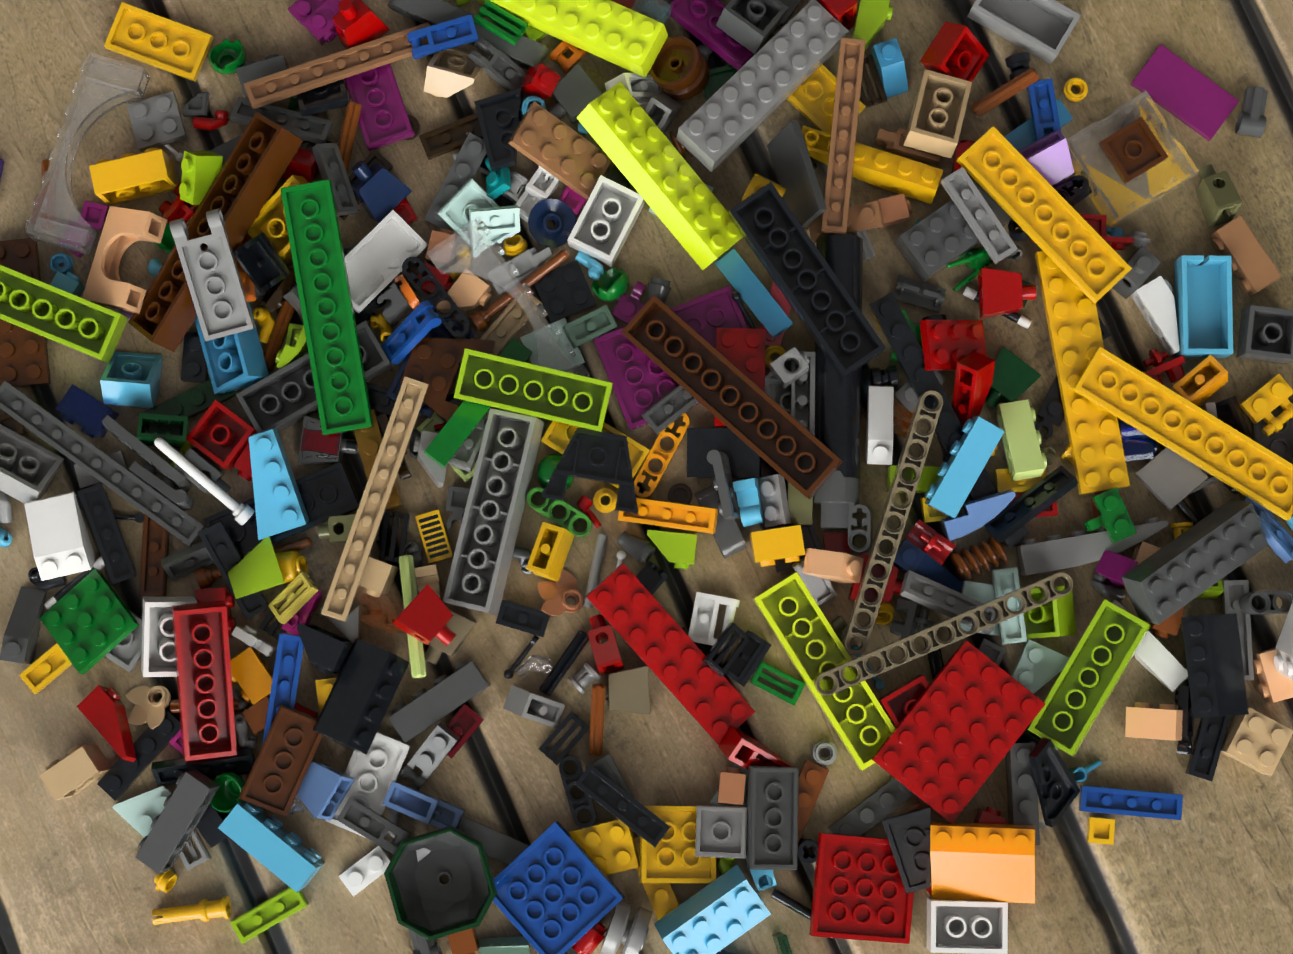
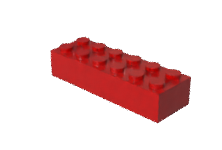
M224 601L173 605L172 618L185 761L237 755L226 604Z

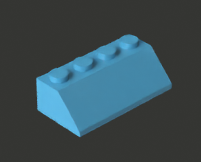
M248 302L249 309H250V312H251V315H252V319H253V322H254V318H253V314H252V311H251L250 303ZM196 316L195 323L214 394L248 388L269 376L256 325L251 330L205 341L198 317Z

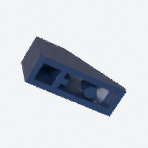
M906 539L899 544L893 563L894 566L904 573L910 570L957 592L960 590L964 583L929 555Z

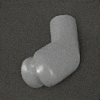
M0 491V522L10 523L13 521L10 497L8 494Z

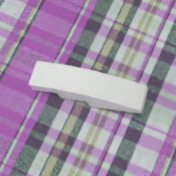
M540 166L515 204L519 207L520 218L528 222L531 209L538 202L550 199L561 182Z
M1116 599L1112 602L1127 611ZM1148 631L1134 654L1135 659L1173 692L1188 678V671Z

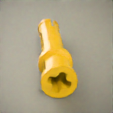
M223 896L222 899L209 901L208 899H202L198 904L153 909L152 917H162H156L152 921L154 925L193 919H200L204 922L209 921L210 918L217 917L229 919L232 914L231 901L229 896Z

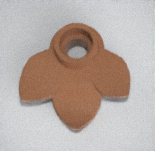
M564 569L558 582L543 581L537 584L539 595L546 601L542 605L541 610L550 616H559L564 612L575 613L583 606L584 599L577 590V580ZM567 598H572V599H574L575 604H574V605L568 604L567 601H566V599H567Z

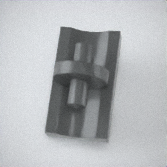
M898 598L896 610L907 613L905 622L893 620L891 633L902 639L916 633V630L918 632L925 629L926 626L934 625L933 621L928 620L929 610L922 609L921 604L908 598Z

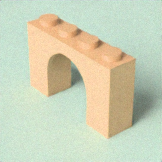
M110 206L82 298L106 308L140 314L146 290L121 281L119 276L120 260L126 249L134 242L142 240L161 243L167 219L148 211Z

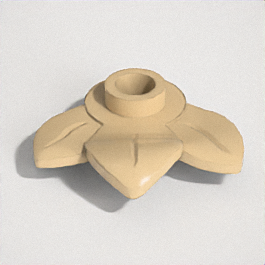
M145 685L137 686L130 690L125 696L135 706L129 716L128 723L142 725L147 722L151 729L159 726L164 720L165 708L171 700L169 690L164 686L150 688ZM162 695L161 700L156 702L157 697Z

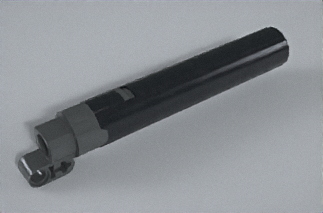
M830 233L819 236L816 240L817 249L862 312L863 239L858 235H851L849 233ZM815 341V437L837 455L843 463L813 495V504L821 505L822 529L848 530V544L850 548L858 553H865L872 547L873 516L868 507L859 504L860 439L858 435L860 434L861 367L842 380ZM859 510H862L867 515V518L862 519V527H867V531L861 529L854 530V527L859 528V520L854 518L855 515L859 514ZM858 535H865L867 539L866 545L862 548H856L854 545V539Z

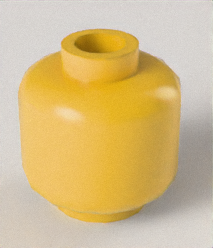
M293 550L275 554L285 582L284 584H290L302 571L307 573L308 565L306 558L299 552Z

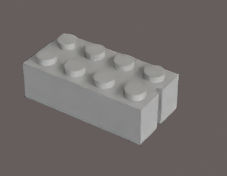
M976 0L967 17L1051 65L1081 15L1056 0Z

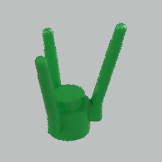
M979 247L975 250L972 248L959 257L958 260L946 265L947 268L966 263L970 270H975L953 288V291H957L978 275L981 268L990 264V256L984 247Z

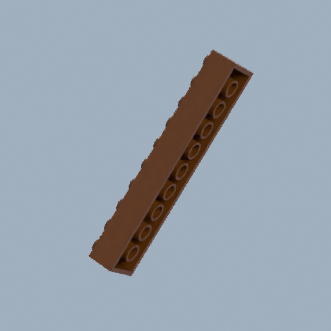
M256 112L187 224L189 240L212 234L206 212L219 208L224 217L225 229L232 252H234L246 237L255 219L259 216L262 207L273 193V189L281 176L284 175L287 166L298 152L303 140ZM202 243L201 249L207 250V245ZM176 245L147 290L140 314L133 313L128 321L131 326L151 342L172 352H175L178 345L182 342L184 335L197 316Z
M655 295L649 299L622 330L621 333L806 498L811 499L843 463L837 455Z

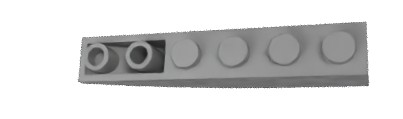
M1159 517L1144 519V524L1137 526L1132 521L1137 533L1115 543H1111L1104 526L1095 529L1096 533L1086 534V530L1071 532V537L1063 539L1061 534L1047 536V541L1038 543L1037 538L1023 540V545L1016 547L1021 576L1067 569L1098 561L1105 550L1114 553L1124 551L1168 526V521L1159 522Z

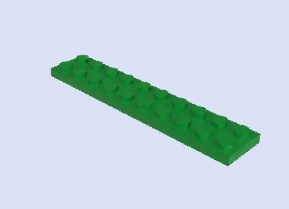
M328 179L280 188L322 434L330 435L374 427L332 182Z

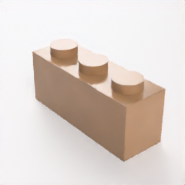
M1241 215L1209 236L1211 238V245L1217 252H1220L1222 256H1231L1232 273L1239 280L1238 285L1240 289L1247 293L1249 297L1282 277Z

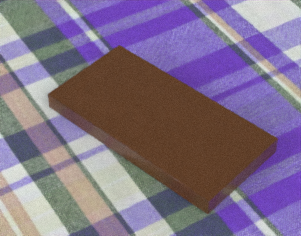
M280 704L241 790L239 799L287 817L323 735L313 731L318 718Z

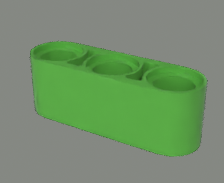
M536 487L529 491L527 502L536 512L577 537H585L591 532L592 523L582 512L564 501L546 499L543 505L536 506L532 503V498L535 494L542 493L544 489ZM557 506L566 508V516L562 519H556L553 516V510ZM583 519L587 522L588 526L584 532L574 530L576 520Z

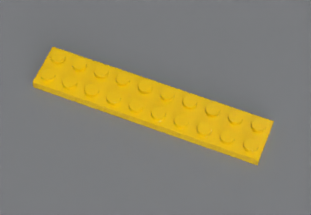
M1044 251L1036 252V265L1069 443L1072 447L1074 470L1079 483L1077 485L1079 495L1111 490L1115 487L1117 489L1129 487L1130 482L1118 418L1072 390L1098 347L1104 348L1096 303L1094 304Z
M1098 347L1072 390L1282 519L1290 520L1293 515V464L1104 348Z

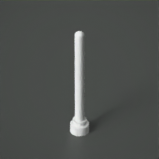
M155 439L154 444L158 449L233 511L232 515L235 516V521L242 526L255 512L254 509L248 504L244 505L243 503L239 504L164 439Z

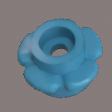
M57 253L50 259L49 266L53 270V274L56 275L57 271L66 275L67 272H72L74 261L70 255Z

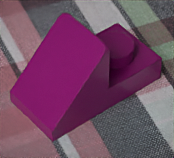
M1105 550L1095 572L1106 577L1107 583L1113 586L1124 585L1121 577L1136 567L1138 562Z

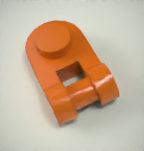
M562 41L551 52L549 58L554 63L558 62L562 66L561 69L568 74L588 52ZM567 50L573 54L569 59L563 55Z

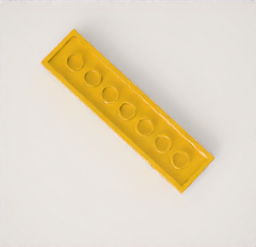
M994 126L957 159L960 166L1094 304L1132 269Z

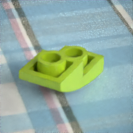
M304 325L302 330H298L294 337L295 348L285 344L284 349L278 351L275 362L278 363L276 367L279 370L304 356L308 350Z

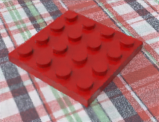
M819 832L809 935L814 937L910 944L914 892L906 894L888 838Z

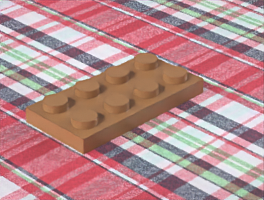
M536 102L530 105L508 143L586 200L589 199L600 175H604L612 161L606 153Z

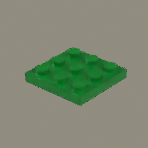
M97 569L92 570L39 617L78 673L83 675L139 626L137 620L100 570Z

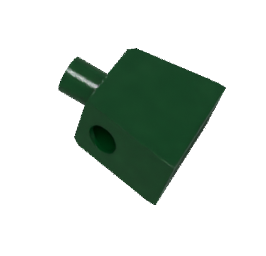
M1005 347L1000 349L994 358L993 382L984 403L993 410L1001 400L1004 403L1014 402L1041 376V374Z
M139 413L137 439L147 446H155V439L162 438L173 448H182L187 438L188 416Z

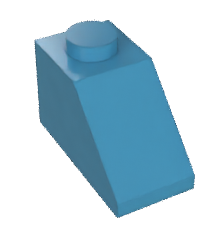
M897 38L873 45L870 55L873 56L886 97L890 98L908 92L905 62Z

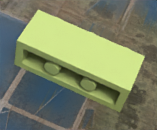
M1028 399L999 404L995 414L999 428L1005 431L1001 439L1011 481L1041 477L1047 467V459L1045 453H1041L1040 450L1041 434L1039 430L1035 429L1036 414L1034 408L1030 407Z

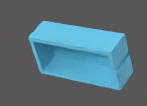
M1204 255L1180 256L1174 261V296L1180 351L1176 353V358L1182 355L1184 358H1207L1209 355H1212L1214 358H1226L1233 354L1231 256L1209 255L1205 259Z
M246 801L238 803L218 829L295 892L305 888L325 862L321 860L322 855L311 847L307 849L301 844L303 840L294 832L289 834L282 828L283 823L274 816L269 818L263 813L264 808Z
M735 865L658 920L654 925L662 940L673 954H716L771 913L740 868Z

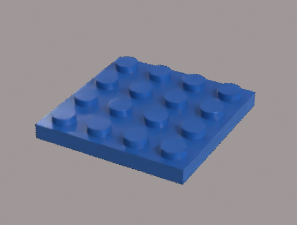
M555 821L493 879L497 890L493 902L539 954H564L625 897L558 821Z

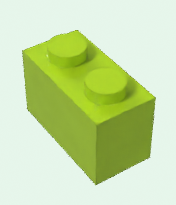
M184 151L181 162L182 180L179 186L180 200L192 205H200L222 169V155L212 151Z

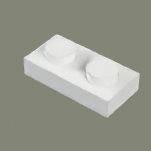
M377 846L338 877L354 897L384 874L391 858L381 846Z

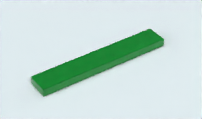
M512 338L499 356L526 362L533 352L515 338ZM464 400L424 451V454L445 468L491 406Z

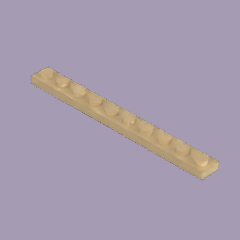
M404 377L321 615L343 622L347 620L429 384Z

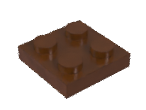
M1142 116L1099 143V146L1124 184L1129 183L1168 158V155Z

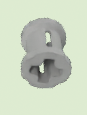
M511 171V188L504 192L502 196L517 203L520 193L529 180L519 173Z
M587 661L579 672L574 676L570 675L568 677L581 694L585 693V688L595 679L599 680L601 678Z

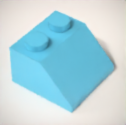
M114 351L111 361L107 364L100 379L103 403L116 406L153 408L159 394L162 355Z

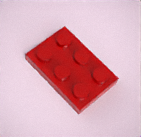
M983 320L920 321L925 371L956 370L957 362L973 352L987 356Z

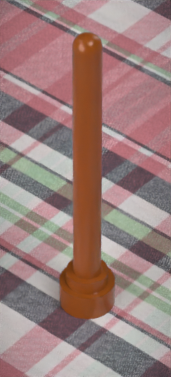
M561 250L485 310L481 309L480 311L476 310L470 314V319L480 331L485 329L493 315L569 257V252Z
M304 537L273 549L275 554L293 550L297 551L309 547L312 544V540L309 537ZM204 567L194 571L200 589L211 586L215 579L222 577L218 568L211 570V568L206 569Z

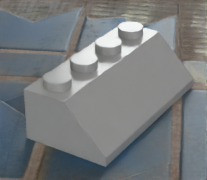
M0 424V491L24 504L25 502L41 499L51 485L64 458Z

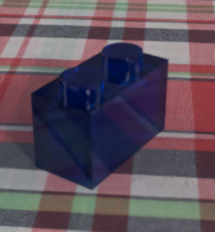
M73 384L56 407L62 413L60 418L71 425L75 422L82 426L80 431L91 438H94L95 435L104 438L108 430L102 424V420L107 415L113 420H116L119 416L118 412Z

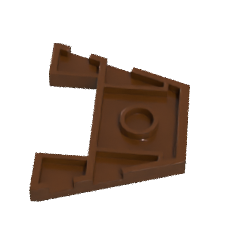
M423 338L411 352L400 385H402L404 377L429 384L423 403L448 421L459 408L458 405L447 402L446 399L461 363L464 349L492 354L496 343L493 340Z

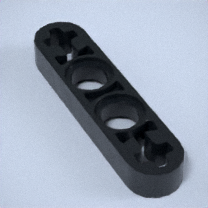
M1073 176L1055 188V190L1073 207L1089 195V181L1084 176ZM1013 219L1009 221L1008 229L1011 239L1024 241L1029 238Z
M407 258L402 264V271L424 300L432 302L435 307L434 312L439 314L443 325L454 337H466L471 330V324L467 317L419 258ZM409 264H419L420 266L417 269L421 275L424 276L425 273L428 275L419 280L413 272L408 273L410 270ZM431 281L435 283L436 289L432 294L427 295L423 293L422 286L425 282ZM444 300L451 304V309L446 314L439 313L437 310L438 303ZM455 311L459 313L454 315L458 322H465L463 325L465 330L463 332L459 330L453 331L455 324L451 319L447 323L445 322V319L452 317Z

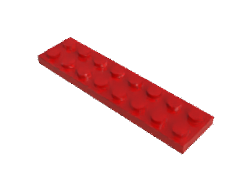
M624 563L618 566L586 595L587 599L718 745L732 726L738 728L755 713L754 709L724 676L719 677L715 670L712 671L708 664L702 662L706 655Z

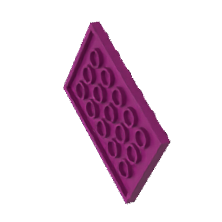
M730 285L671 308L675 314L715 349L716 328H747L737 302L731 298L733 291ZM623 327L597 337L593 341L609 381L613 383V391L628 428L631 431L648 424L643 419L642 414L679 384L621 333L625 328Z

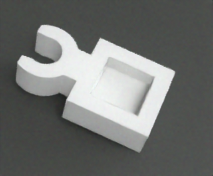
M245 625L244 628L242 626L235 627L231 634L232 636L257 649L264 655L272 656L276 647L258 637L257 630L248 625Z

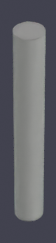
M598 533L583 602L584 607H593V604L587 599L586 595L598 584L608 535Z

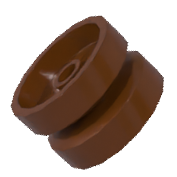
M675 36L666 39L649 73L666 95L674 100L682 101L693 98L704 89L710 76V68L705 57L694 42L686 37Z

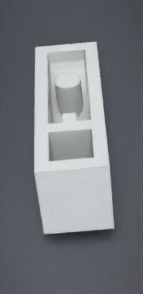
M1159 276L1137 289L1130 296L1170 357L1180 351L1175 299L1171 284L1166 279H1163L1162 276Z
M868 385L865 460L867 464L892 465L893 386Z

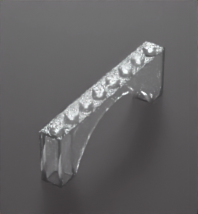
M90 52L87 59L83 60L79 82H76L73 87L74 96L72 102L67 105L65 110L66 119L64 125L58 130L56 148L52 149L50 153L48 171H45L42 176L40 194H37L34 199L32 217L30 216L26 222V233L33 240L90 255L97 232L85 221L75 202L72 189L74 158L83 137L99 118L117 106L133 100L143 99L150 79V75L145 67Z
M475 218L426 252L441 275L461 273L481 277L501 287L516 300L532 326L537 346L538 366L585 377L590 376L584 365L578 366L573 359L576 354L568 343L564 346L559 339L562 334L554 323L550 325L545 319L548 314L540 303L536 305L531 299V296L534 294L527 283H520L516 277L519 275L516 267L512 262L506 263L502 257L505 254L502 247L497 241L492 243L488 237L491 232L483 221L478 223Z

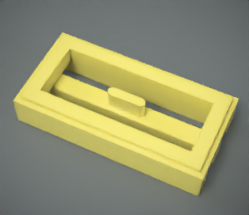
M302 571L268 605L279 623L285 625L319 591L313 585L314 582L309 579L310 576L306 572Z

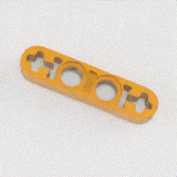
M686 413L681 416L685 426H679L676 434H680L679 438L672 433L665 432L667 428L672 431L674 422L660 432L634 480L635 495L637 497L648 498L654 493L689 427L690 421ZM664 437H669L674 441V447L669 451H665L660 447V441ZM659 459L663 465L662 469L659 472L649 470L648 463L650 460ZM646 471L647 474L657 477L655 482L650 479L648 487L651 488L650 491H644L642 494L639 493L640 488L637 484L644 483L647 476L642 475V473Z

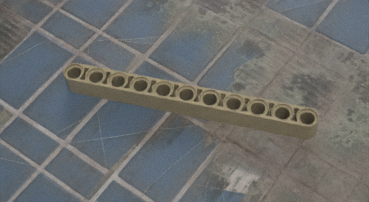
M930 390L922 393L915 406L843 637V646L853 655L865 652L871 637L943 406V398L936 391ZM927 395L935 398V408H926L924 399ZM920 419H924L929 425L926 433H920L917 430V422ZM913 443L921 447V454L916 458L909 453V447ZM906 467L911 468L914 473L913 479L909 482L905 481L901 476L902 470ZM899 491L906 495V502L901 506L894 502V495ZM892 515L896 516L899 520L898 527L893 530L889 529L886 524L888 517ZM887 539L891 543V550L883 554L879 550V544L882 540ZM879 563L883 566L884 573L876 578L872 575L871 569L875 564ZM874 588L877 593L876 598L870 602L864 599L865 590ZM860 612H867L869 615V621L865 625L857 624L856 617ZM853 636L861 638V646L858 649H851L849 647V640Z
M1061 572L1028 584L824 671L815 678V689L823 695L837 693L1067 595L1073 588V580L1070 575ZM1057 577L1065 582V588L1062 591H1058L1054 587V581ZM1034 587L1041 590L1042 597L1039 601H1034L1031 598L1030 593ZM1011 597L1016 598L1019 603L1016 611H1011L1007 606V601ZM987 607H991L995 611L996 615L992 621H988L984 617V610ZM964 617H968L972 621V628L969 631H964L961 628L960 622ZM940 627H945L949 631V637L945 641H941L937 637V631ZM919 636L926 641V647L922 651L916 650L913 645L915 638ZM895 646L901 648L903 656L899 661H894L890 657V651ZM872 656L878 658L880 663L879 668L875 671L869 670L866 664L868 658ZM848 666H852L856 670V677L852 681H847L843 676V671ZM825 676H829L833 680V687L829 691H824L820 687V680Z

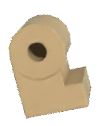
M439 565L414 568L419 593L428 584L439 598L443 600Z

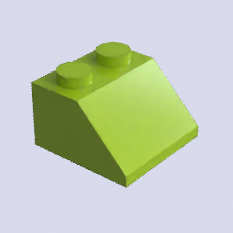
M1054 586L1058 591H1062L1065 586ZM1039 588L1031 590V598L1034 601H1039L1042 597L1041 590ZM1072 590L1067 595L1024 612L1027 639L1077 635Z

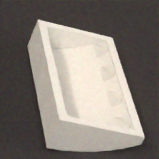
M394 210L345 256L353 309L357 313H360L402 272V264L407 258L417 257L428 246Z

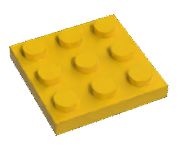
M644 806L669 825L670 828L656 847H653L640 836V883H712L716 880V857H695L697 806Z

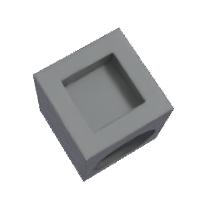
M793 347L773 361L769 369L781 386L786 388L808 372L810 361L802 350L798 352ZM793 361L798 365V369L790 372L786 370L785 363Z

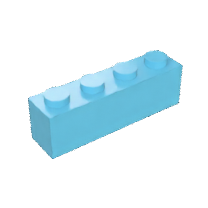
M973 416L972 419L969 418L962 428L964 434L960 441L956 440L949 451L952 454L947 463H942L937 472L938 480L935 485L931 484L925 493L927 499L924 503L950 518H956L1005 432L979 416Z

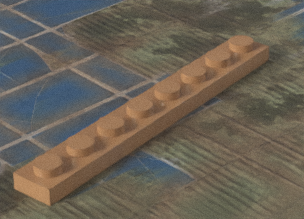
M429 22L244 83L243 85L253 109L410 57L412 56L411 50L413 47L408 42L407 34L429 27ZM427 38L421 40L422 46L429 44Z
M841 37L824 197L827 209L823 212L821 232L846 234L866 42L863 39Z

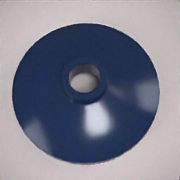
M545 199L538 202L531 209L528 217V227L531 235L538 243L546 247H559L566 244L576 224V218L572 209L558 199ZM547 221L553 222V229L547 227Z

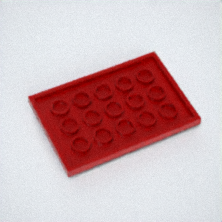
M964 640L871 759L952 824L1044 707L1045 703L971 643Z

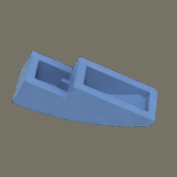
M1009 489L965 502L963 504L965 513L957 515L955 519L949 517L941 520L946 538L952 541L981 528L1007 507L1016 496L1015 492Z
M392 781L383 801V805L440 829L448 826H453L457 829L465 813V809L396 781Z

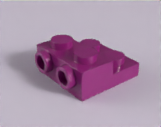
M297 0L288 8L289 13L321 46L326 42H331L337 36L332 18L340 11L338 4L341 0Z

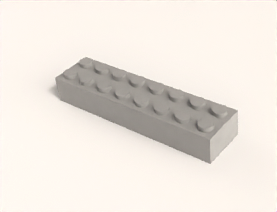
M811 0L678 128L676 140L712 172L840 48L841 37L846 38L849 30L816 0Z
M490 408L443 597L444 603L498 615L545 424L538 418Z

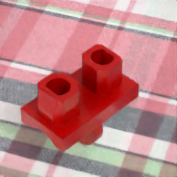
M181 183L174 189V194L178 196L171 204L168 200L164 201L158 208L162 213L161 217L167 219L168 223L181 218L187 223L199 206L180 200L179 186Z
M1153 348L1149 350V358L1144 360L1143 363L1145 367L1153 365L1155 368L1143 373L1164 385L1159 374L1166 371L1170 382L1173 383L1185 376L1181 364L1186 361L1182 355L1163 364V360L1169 358L1167 351L1159 354Z
M920 519L905 538L941 566L956 546Z

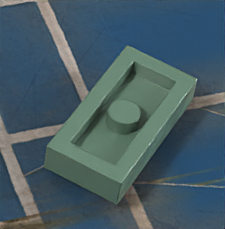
M607 305L564 325L562 328L573 349L616 329L618 325Z

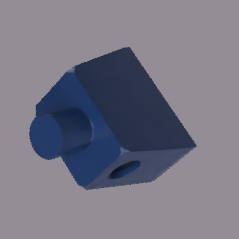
M359 161L352 167V171L358 179L351 187L369 217L378 223L412 192L409 187L377 163L369 168L364 161Z

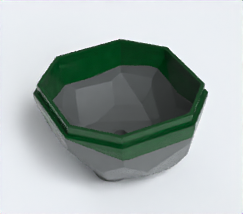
M453 826L402 840L384 872L398 923L429 941L480 926L497 894L483 843ZM441 875H448L449 882L443 883L440 880Z

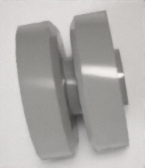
M621 900L613 912L600 953L616 954L621 943L624 944L621 954H639L649 931L648 926L652 911L640 907L636 910L632 921H630L631 903Z

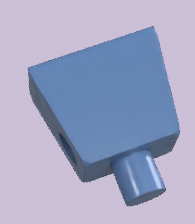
M312 761L296 795L316 818L331 820L355 779L331 766Z

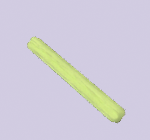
M403 555L398 559L404 609L418 595L412 555ZM407 633L411 675L413 678L425 677L427 672L423 643Z

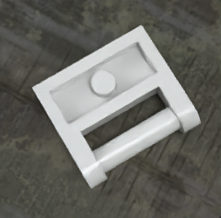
M696 592L688 633L691 640L696 643L713 646L717 641L713 636L719 604L727 605L722 634L729 623H734L736 607L739 608L740 600ZM730 634L729 637L726 639V641L724 642V644L721 646L722 648H724V646L727 644V642H728L729 639L731 638V634Z

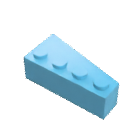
M277 427L249 436L258 540L306 525L309 522V517Z

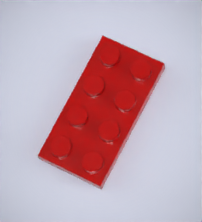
M716 328V350L765 392L766 329ZM714 416V427H727Z

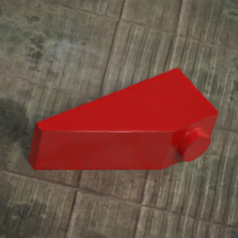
M973 352L957 362L952 408L962 427L969 418L972 419L973 416L980 415L993 382L995 360L978 352Z
M98 685L77 707L123 760L134 762L137 757L125 707L119 700L121 696L112 687L106 688Z
M733 726L718 746L727 759L747 770L748 766L795 767L751 736Z

